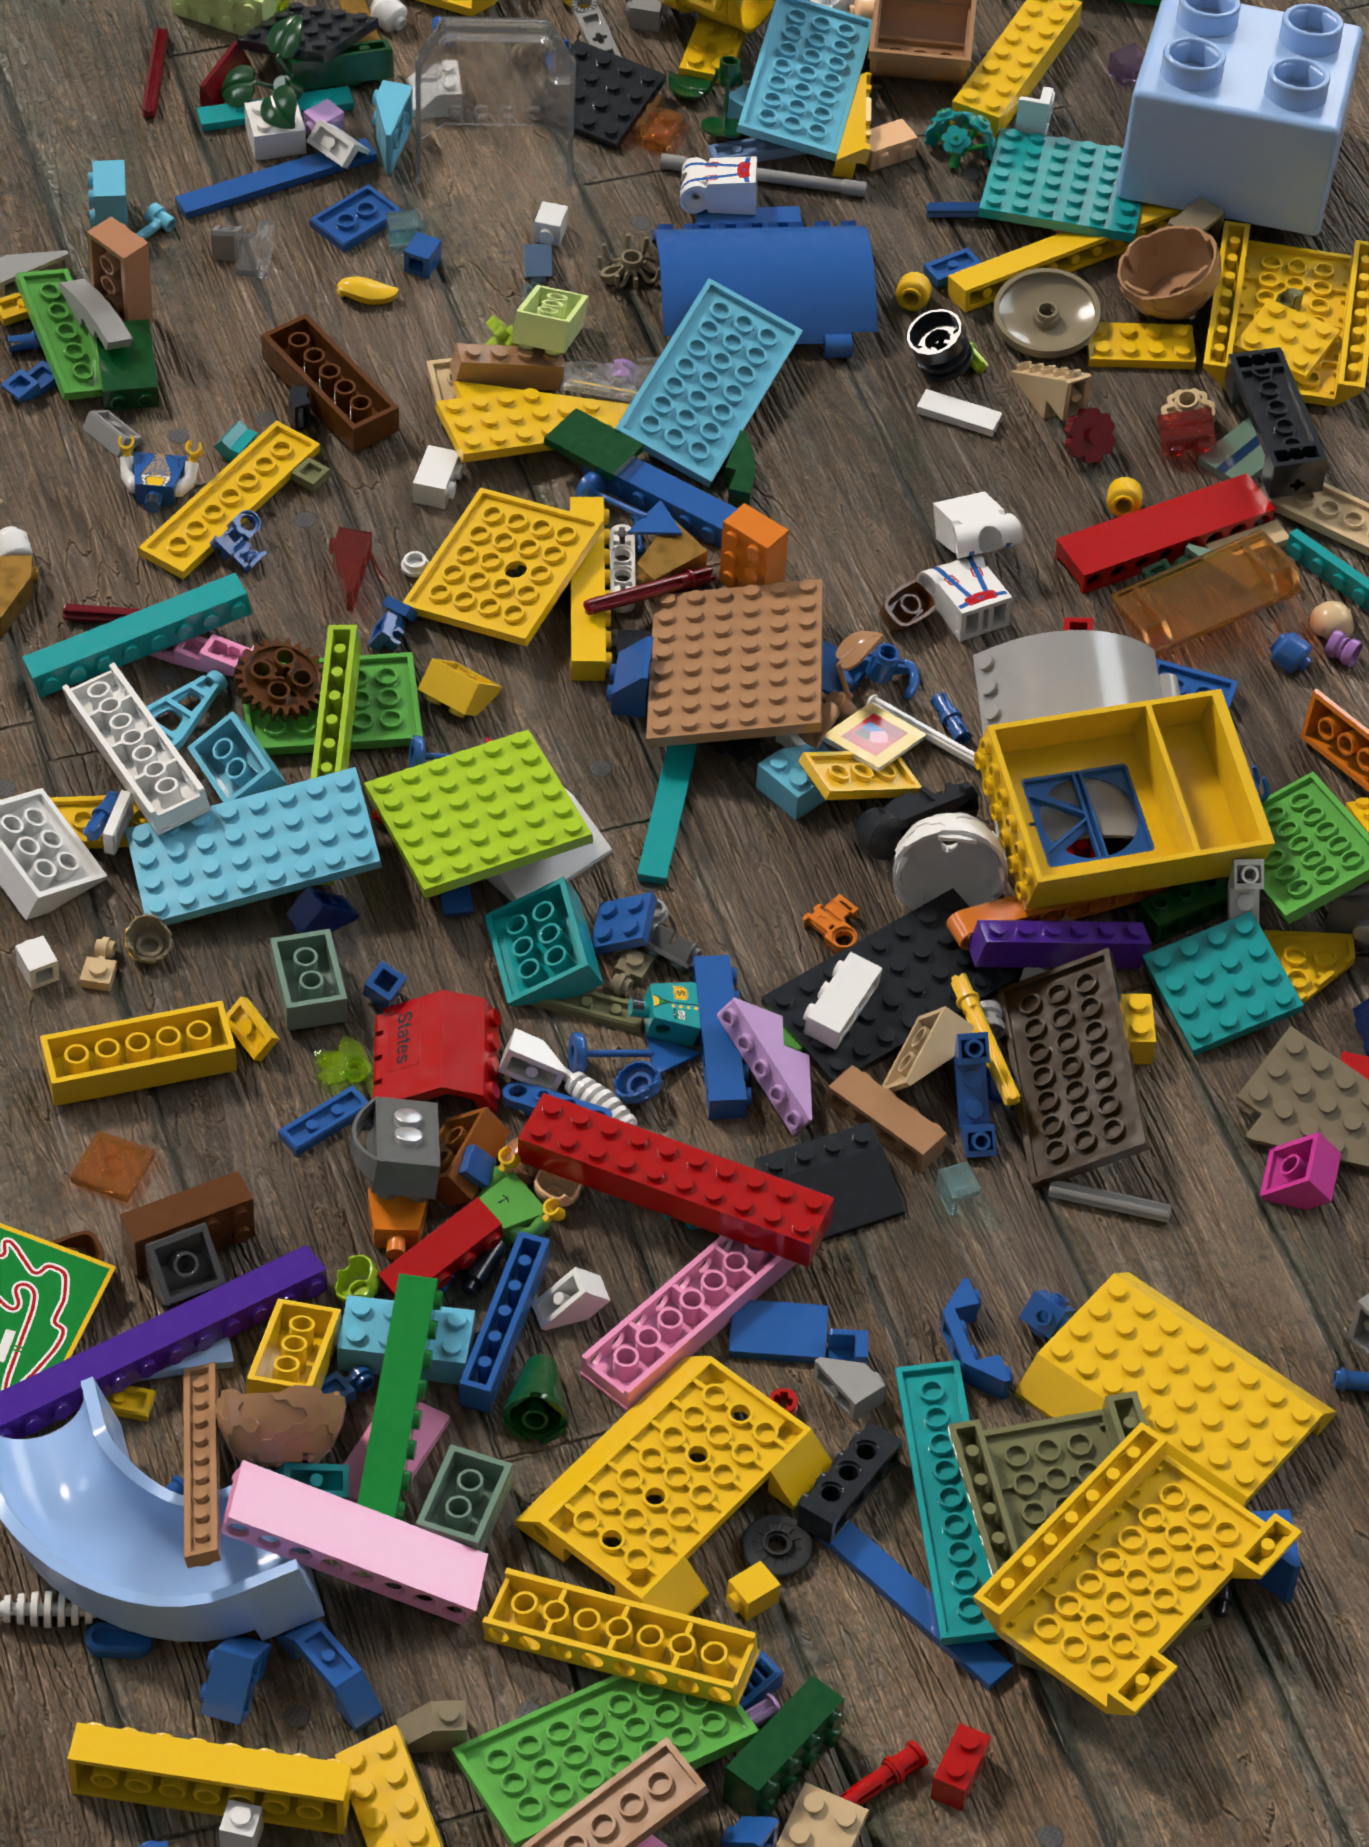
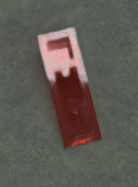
M339 527L336 537H331L329 554H333V568L346 609L353 612L372 554V532Z

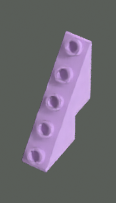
M734 997L717 1013V1017L792 1136H796L812 1121L809 1055L784 1046L783 1016Z

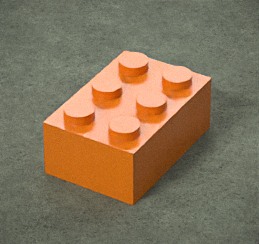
M744 503L723 521L719 581L731 588L784 582L789 530Z

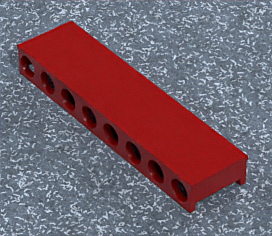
M1248 473L1059 537L1056 539L1055 559L1063 562L1080 585V592L1085 594L1182 560L1185 553L1183 548L1189 542L1195 541L1194 545L1205 548V544L1210 543L1206 541L1212 534H1215L1216 538L1213 541L1271 522L1276 509ZM1260 517L1264 519L1261 524L1254 525ZM1242 525L1238 532L1230 533L1235 526ZM1168 551L1169 554L1166 557L1159 558L1162 552ZM1147 558L1143 565L1135 567V564L1140 559ZM1119 567L1121 569L1118 574L1111 575L1115 568ZM1099 574V577L1094 582L1087 584L1091 576Z

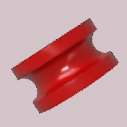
M779 1388L771 1393L769 1398L778 1405L781 1404V1400H787L788 1404H786L784 1409L793 1416L796 1415L798 1412V1397L793 1390Z

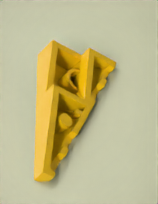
M870 72L860 75L832 176L852 179L856 163L867 165L871 150V144H869L871 137V98L869 96L872 85H870L872 73Z

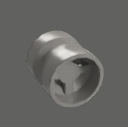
M993 1000L980 1001L979 1004L994 1038L998 1041L1005 1035L1004 1022L1001 1020V1005Z

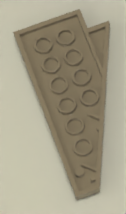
M1290 1026L1236 1097L1237 1101L1260 1116L1245 1135L1244 1140L1273 1148L1320 1132L1341 1153L1340 1164L1369 1170V1080Z

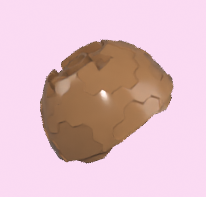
M1177 225L1159 228L1148 235L1136 238L1128 246L1126 252L1121 255L1117 273L1120 284L1119 288L1128 302L1147 316L1164 320H1182L1192 317L1207 303L1219 283L1221 275L1219 248L1213 236L1205 233L1198 227Z
M294 1385L280 1392L242 1394L235 1389H224L221 1391L220 1398H217L215 1411L220 1432L228 1448L240 1462L242 1460L252 1464L259 1462L260 1467H280L284 1462L303 1463V1461L318 1464L333 1447L340 1433L345 1418L346 1398L341 1396L339 1391L325 1394L316 1387L307 1385Z

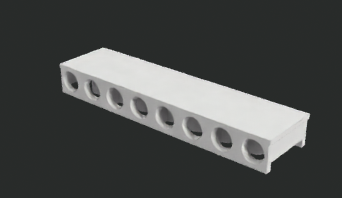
M115 663L109 665L110 671L71 689L67 684L62 686L69 709L124 788L131 792L133 801L157 835L211 811L204 787Z

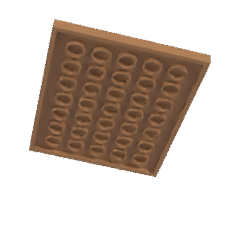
M806 579L803 581L777 582L765 585H748L733 588L722 587L713 590L667 593L655 597L652 637H654L653 658L650 661L646 731L648 748L822 732L823 580Z

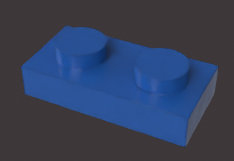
M967 247L924 264L923 273L938 288L948 284V275L982 262Z

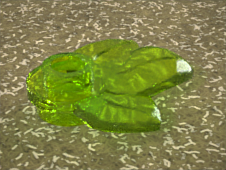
M344 1035L341 1038L338 1051H315L314 1053L317 1066L321 1069L317 1079L329 1085H338L346 1081L358 1083L366 1080L371 1073V1065L364 1056V1047L351 1037Z

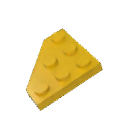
M1264 930L1267 940L1303 1004L1354 964L1353 934Z

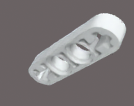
M618 524L610 529L609 568L611 593L636 586L635 535L627 534L631 527L625 524ZM619 537H624L625 544L619 545ZM619 555H625L629 557V559L626 561H619L615 557ZM624 575L630 579L622 582L618 581L616 577ZM635 603L613 610L619 613H627L634 609Z

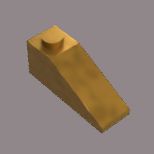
M32 555L0 556V637H4L32 598L34 584H39V568L33 567Z

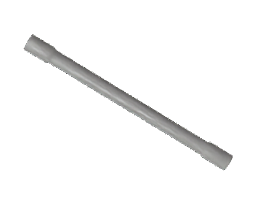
M662 153L660 169L682 172L683 163L689 158ZM757 168V181L839 192L844 195L858 197L866 196L867 182L841 180Z

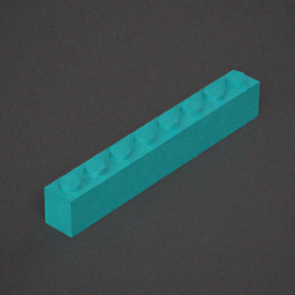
M233 573L25 655L22 659L29 680L38 697L42 698L62 690V686L66 684L70 687L110 671L109 665L112 663L120 667L251 615L253 612L244 586L237 574Z

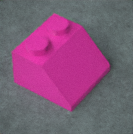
M1320 1132L1270 1148L1260 1197L1265 1201L1305 1210L1332 1202L1341 1153Z

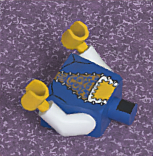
M121 435L118 437V446L123 452V457H120L121 479L128 491L135 494L136 502L144 504V509L147 512L157 513L160 511L161 506L172 507L176 505L179 497H183L195 486L199 467L197 459L204 454V447L201 442H199V448L195 452H191L192 441L188 440L186 442L185 449L189 454V460L187 461V456L134 452V456H131V451L135 447L134 437L131 435V444L128 446L121 444Z

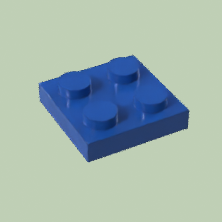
M652 892L599 903L591 940L596 956L648 945L657 898Z

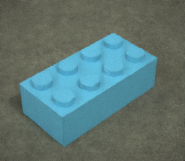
M347 1295L337 1345L338 1370L350 1371L357 1365L369 1367L374 1374L381 1375L394 1304L393 1300ZM442 1306L441 1311L435 1310L434 1320L438 1321L436 1340H430L428 1350H433L431 1369H425L423 1380L459 1384L472 1352L475 1335V1310Z

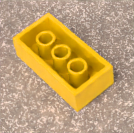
M278 1299L248 1373L246 1394L280 1392L294 1385L314 1386L321 1390L338 1345L341 1309Z

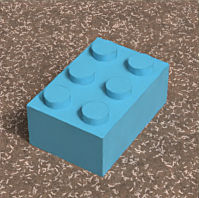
M233 711L187 747L223 802L287 785V782L251 728Z

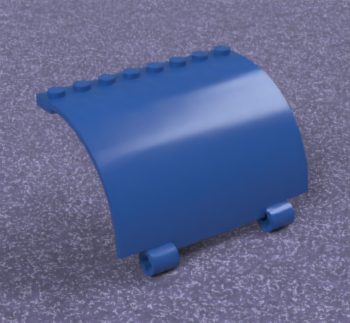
M856 220L841 221V226H830V221H814V226L804 227V221L788 222V227H778V222H762V227L752 228V222L736 223V228H726V223H710V228L699 229V223L684 224V229H673V224H657V229L651 230V241L656 240L659 256L663 336L674 335L708 278L803 330L796 344H823L825 359L852 358L853 343L851 332H878L872 248L866 227L863 225L856 226Z

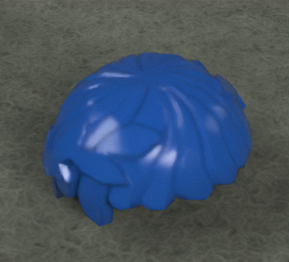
M634 1061L631 1064H627L624 1070H620L618 1076L613 1080L616 1097L628 1105H640L650 1101L661 1089L662 1079L660 1072L653 1064L647 1061Z

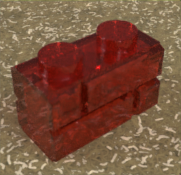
M1211 407L1157 415L1162 454L1168 453L1170 456H1178L1183 454L1184 450L1190 449L1204 452L1217 445Z

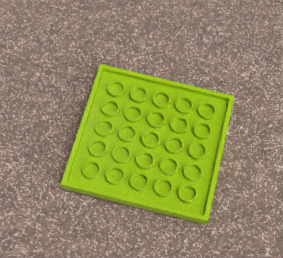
M529 729L364 783L369 799L425 899L594 843L592 832Z

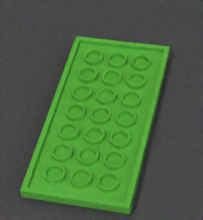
M613 1675L453 1747L452 1755L510 1846L520 1847L666 1737L671 1740L695 1770L745 1747L759 1730L740 1703L738 1707H732Z

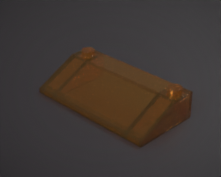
M1260 529L1110 594V597L1134 639L1147 644L1155 650V656H1160L1172 648L1273 604L1289 600L1294 595L1303 591L1296 564Z

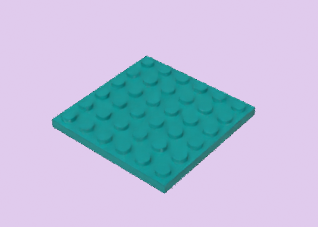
M1001 128L997 148H995L979 206L978 217L1089 236L1107 237V239L1132 243L1135 239L1142 202L1122 199L1117 196L1116 191L1123 148L1116 145H1099L1091 141H1075L1066 137L1045 136L1042 133H1024L1013 128Z

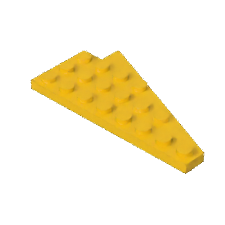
M454 381L453 392L457 398L436 401L435 410L463 463L553 450L544 445V437L576 408L615 429L630 404L544 393L533 388L522 390Z

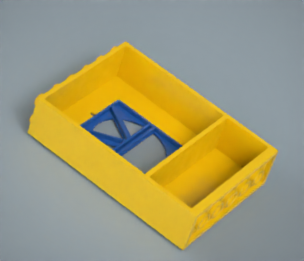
M1222 689L987 725L984 735L980 739L977 752L974 753L975 767L981 771L983 778V792L990 799L991 817L994 822L997 821L999 840L1007 852L1008 870L1015 877L1016 895L1019 900H1022L1025 910L1230 876L1233 859H1264L1265 862L1275 844ZM1083 778L1101 780L1117 787L1134 805L1138 819L1136 834L1130 844L1116 854L1108 855ZM1071 781L1079 806L1049 797L1048 793L1059 784ZM1044 806L1082 818V820L1058 841L1052 842L1045 833L1041 823V807ZM1088 831L1096 857L1084 858L1068 853L1066 849Z

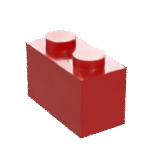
M959 1723L933 1777L931 1799L957 1810H963L988 1757L991 1741L990 1735Z

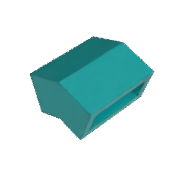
M239 420L230 427L213 447L224 459L231 462L258 437V432L248 429Z

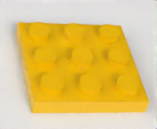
M1268 299L1234 343L1233 353L1281 347L1294 380L1304 384L1339 338L1340 329Z

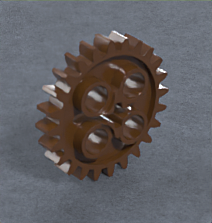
M275 637L274 644H270L265 638L263 639L262 647L254 642L252 651L245 649L243 657H238L233 685L237 686L236 695H243L242 704L251 703L250 712L257 709L261 710V718L267 713L271 714V721L273 722L277 716H281L283 722H286L287 717L290 715L295 721H298L299 713L308 717L310 709L316 711L320 701L324 664H318L320 656L315 655L311 657L312 648L310 647L304 651L301 650V642L292 646L290 638H287L284 644L280 643L278 637Z

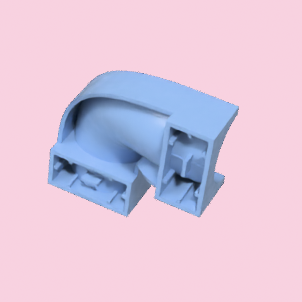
M93 1376L80 1381L84 1394L82 1406L74 1418L62 1428L50 1434L31 1439H10L0 1436L1 1522L31 1566L55 1590L95 1617L119 1628L148 1637L171 1641L204 1642L234 1637L256 1630L260 1639L264 1641L325 1616L311 1567L298 1563L296 1559L290 1560L221 1534V1561L213 1562L208 1566L187 1568L184 1559V1495L175 1493L156 1483L130 1461L121 1423ZM232 1485L220 1490L221 1524ZM230 1524L233 1528L238 1530L248 1529L247 1527L240 1524ZM261 1536L264 1540L269 1542L279 1541L277 1538L272 1536ZM292 1548L298 1553L307 1554L304 1548Z

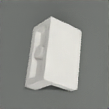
M320 119L306 141L346 169H348L358 151L367 155L370 152L368 148L335 125Z

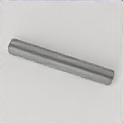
M1066 1181L1050 1183L1048 1191L1049 1196L1161 1222L1169 1221L1172 1209L1170 1204Z

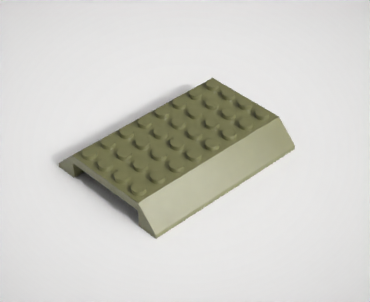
M1137 1391L1105 1396L1103 1407L1100 1410L983 1430L980 1419L948 1424L947 1429L991 1576L1009 1560L1140 1422L1148 1426ZM1207 1606L1167 1649L1180 1645L1212 1626ZM1013 1647L1018 1664L1047 1672Z

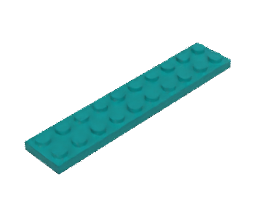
M959 1360L895 1367L941 1646L1002 1639L997 1635L973 1600V1596L992 1576L947 1429L948 1424L970 1421Z

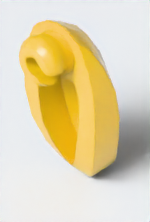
M360 276L343 278L337 284V294L340 297H349L370 305L392 302L397 298L398 288Z

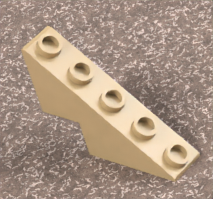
M1032 361L1018 363L1016 365L1017 369L1009 372L1043 419L1058 415L1062 421H1065L1071 416H1077L1080 408H1087L1092 376L1089 373L1081 372V369L1069 370L1068 367L1057 368L1056 365L1045 366L1044 363L1033 364Z

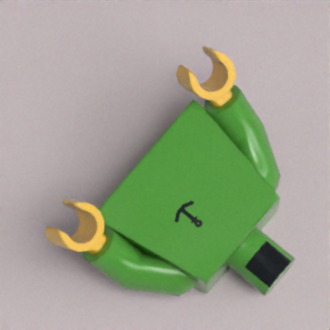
M507 1146L500 1149L498 1153V1160L501 1164L494 1167L488 1187L482 1188L478 1195L481 1201L502 1223L504 1236H502L501 1241L506 1246L515 1243L519 1231L540 1237L552 1225V1220L561 1221L566 1214L563 1208L558 1207L560 1202L557 1199L549 1198L542 1205L514 1171L508 1173V1169L516 1168L520 1164L521 1159L515 1153L507 1161V1157L512 1150Z

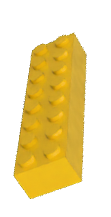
M1026 0L953 99L952 111H967L974 115L985 117L990 122V129L993 131L992 137L997 141L1001 128L1005 129L1017 113L1019 98L1021 96L1028 97L1079 27L1082 2L1078 0ZM950 120V125H956V122Z
M77 1722L67 1758L71 1793L217 1816L224 1815L228 1800L230 1799L263 1807V1823L345 1834L351 1806L352 1771L351 1764L344 1763L339 1759L322 1760L310 1758L301 1753L289 1755L276 1753L268 1748L258 1750L243 1748L235 1743L223 1745L210 1743L201 1738L183 1739L173 1737L167 1733L150 1734L139 1732L130 1727L117 1729L105 1727L97 1722H90L88 1724Z

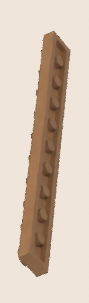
M215 1362L183 1369L184 1559L187 1568L208 1566L213 1562L221 1561L219 1427L215 1411L219 1390L218 1370Z

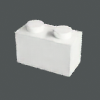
M428 445L413 481L414 503L445 509L449 498H454L456 480H461L464 471V464L460 463V458L455 450Z

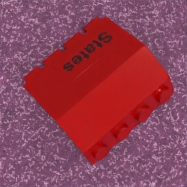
M448 990L437 991L384 1008V1013L375 1017V1062L373 1066L374 1086L372 1099L377 1096L425 1101L450 1094L473 1099L479 1108L488 1107L493 1114L497 1113L498 1099L500 1098L498 1075L500 1074L498 1072L500 1066L498 1050L501 1049L499 1039L501 1017L496 1008L493 1009L485 998Z

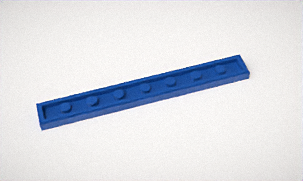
M366 138L357 141L370 150L369 154L358 151L348 169L377 160V153ZM318 152L175 196V204L185 219H190L347 169L322 152Z
M850 1520L831 1544L816 1537L988 1691L1012 1672L1013 1665L986 1641L941 1646L932 1593Z

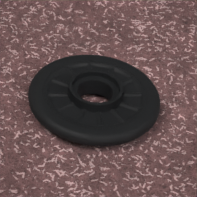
M768 1515L755 1520L746 1528L741 1539V1551L746 1563L751 1567L757 1562L762 1561L775 1578H786L801 1572L808 1565L813 1555L814 1547L810 1533L798 1527L797 1520L784 1515ZM778 1540L786 1545V1549L781 1552H774L768 1547V1544Z

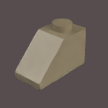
M466 1700L430 1701L397 1719V1726L401 1729L409 1753L452 1751L453 1747L467 1742Z

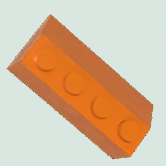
M1318 689L1313 690L1300 737L1369 792V729Z

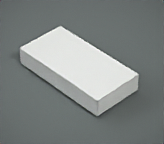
M121 790L103 831L104 853L115 855L125 834V829H127L134 813L133 796L129 791Z

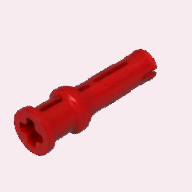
M909 1740L905 1743L904 1749L894 1756L888 1755L883 1758L879 1768L838 1796L861 1806L888 1786L903 1783L906 1780L905 1776L918 1767L922 1769L928 1765L927 1756L917 1742Z

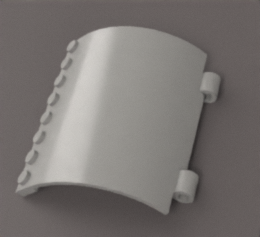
M1092 630L1040 633L1011 640L973 655L983 735L987 725L1180 695L1177 675L1171 673L1158 675L1155 650L1137 639L1116 633ZM1083 778L1102 837L1133 839L1137 831L1138 819L1130 799L1117 787L1107 782ZM1071 781L1059 784L1048 793L1049 797L1079 806ZM1044 806L1041 807V823L1045 833L1052 842L1058 841L1082 820V818ZM996 821V822H995V830H996V835H997V837L999 838V836H998V834H999V828H998V824H997V821ZM1088 831L1077 840L1090 839Z

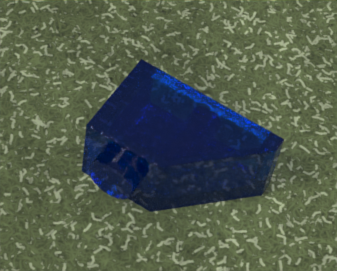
M310 887L303 891L286 913L293 922L292 927L299 934L330 929L333 932L357 920L360 916L344 896Z

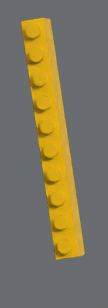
M1142 203L1135 239L1139 236L1148 235L1159 228L1166 227L1172 217L1178 216L1183 210ZM1064 231L948 275V296L966 313L994 302L998 291L1004 283L1021 272L1037 268H1054L1071 273L1126 252L1131 242Z

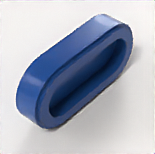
M108 1622L93 1624L85 1634L87 1650L92 1655L101 1658L142 1659L151 1653L154 1646L153 1637L131 1632Z

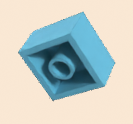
M124 160L92 161L93 172H88V188H93V190H88L89 206L94 208V210H90V226H97L112 216L128 227Z

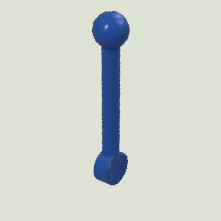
M631 514V521L635 525L641 518ZM636 535L637 546L635 552L641 556L646 552V548L642 544V536Z

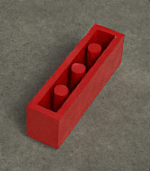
M479 1197L475 1198L378 1273L382 1288L394 1300L399 1273L437 1278L438 1289L443 1288L451 1281L453 1274L460 1269L465 1270L476 1261L480 1253L486 1249L491 1250L501 1242L502 1236H504L502 1223Z

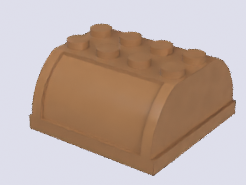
M875 0L868 59H870L869 72L872 73V76L913 78L964 85L966 83L967 69H970L977 0Z

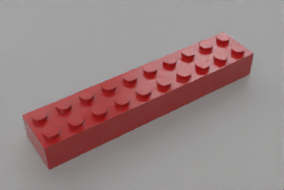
M546 1093L542 1094L518 1137L517 1154L520 1156L521 1163L809 1267L832 1221L834 1197Z

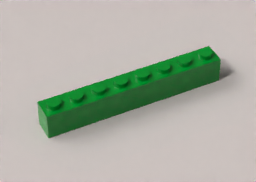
M399 1273L357 1504L404 1522L406 1502L402 1501L403 1490L409 1491L412 1471H407L408 1461L415 1460L417 1441L412 1439L414 1429L420 1430L422 1410H418L419 1399L425 1400L428 1380H423L425 1369L430 1370L432 1365L433 1350H428L430 1340H436L438 1321L434 1320L435 1310L441 1311L443 1291H438L437 1278Z

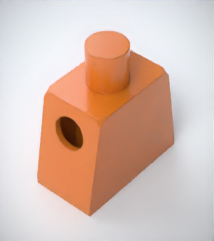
M368 1188V1213L374 1246L377 1248H387L386 1256L389 1259L396 1260L406 1252V1248L411 1249L420 1242L428 1213V1199L423 1203L413 1202L406 1196H396L394 1199L387 1200L380 1198L377 1193H372V1188Z

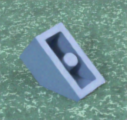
M525 244L522 247L524 278H530V283L546 282V277H552L551 244Z

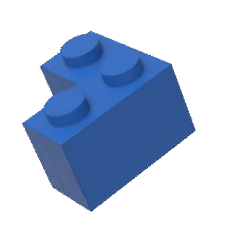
M237 1635L228 1637L225 1641L220 1642L215 1650L212 1649L206 1663V1669L210 1670L208 1682L203 1683L199 1694V1702L203 1703L202 1715L238 1725L249 1716L255 1685L265 1675L271 1649L270 1643Z

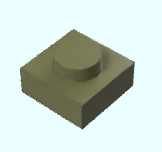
M310 457L305 459L291 472L292 481L312 492L317 490L331 477L330 468Z

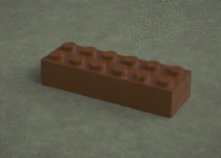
M307 313L261 334L262 359L290 388L292 385L309 387L311 409L353 453L399 431V407Z

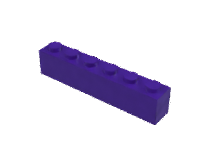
M978 920L967 946L975 967L1056 968L1109 948L1113 953L1116 969H1140L1143 963L1142 955L1148 953L1152 943L1143 922Z

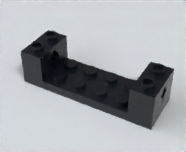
M1281 347L1228 354L1224 387L1231 404L1244 403L1265 454L1262 482L1269 499L1322 491L1327 457Z

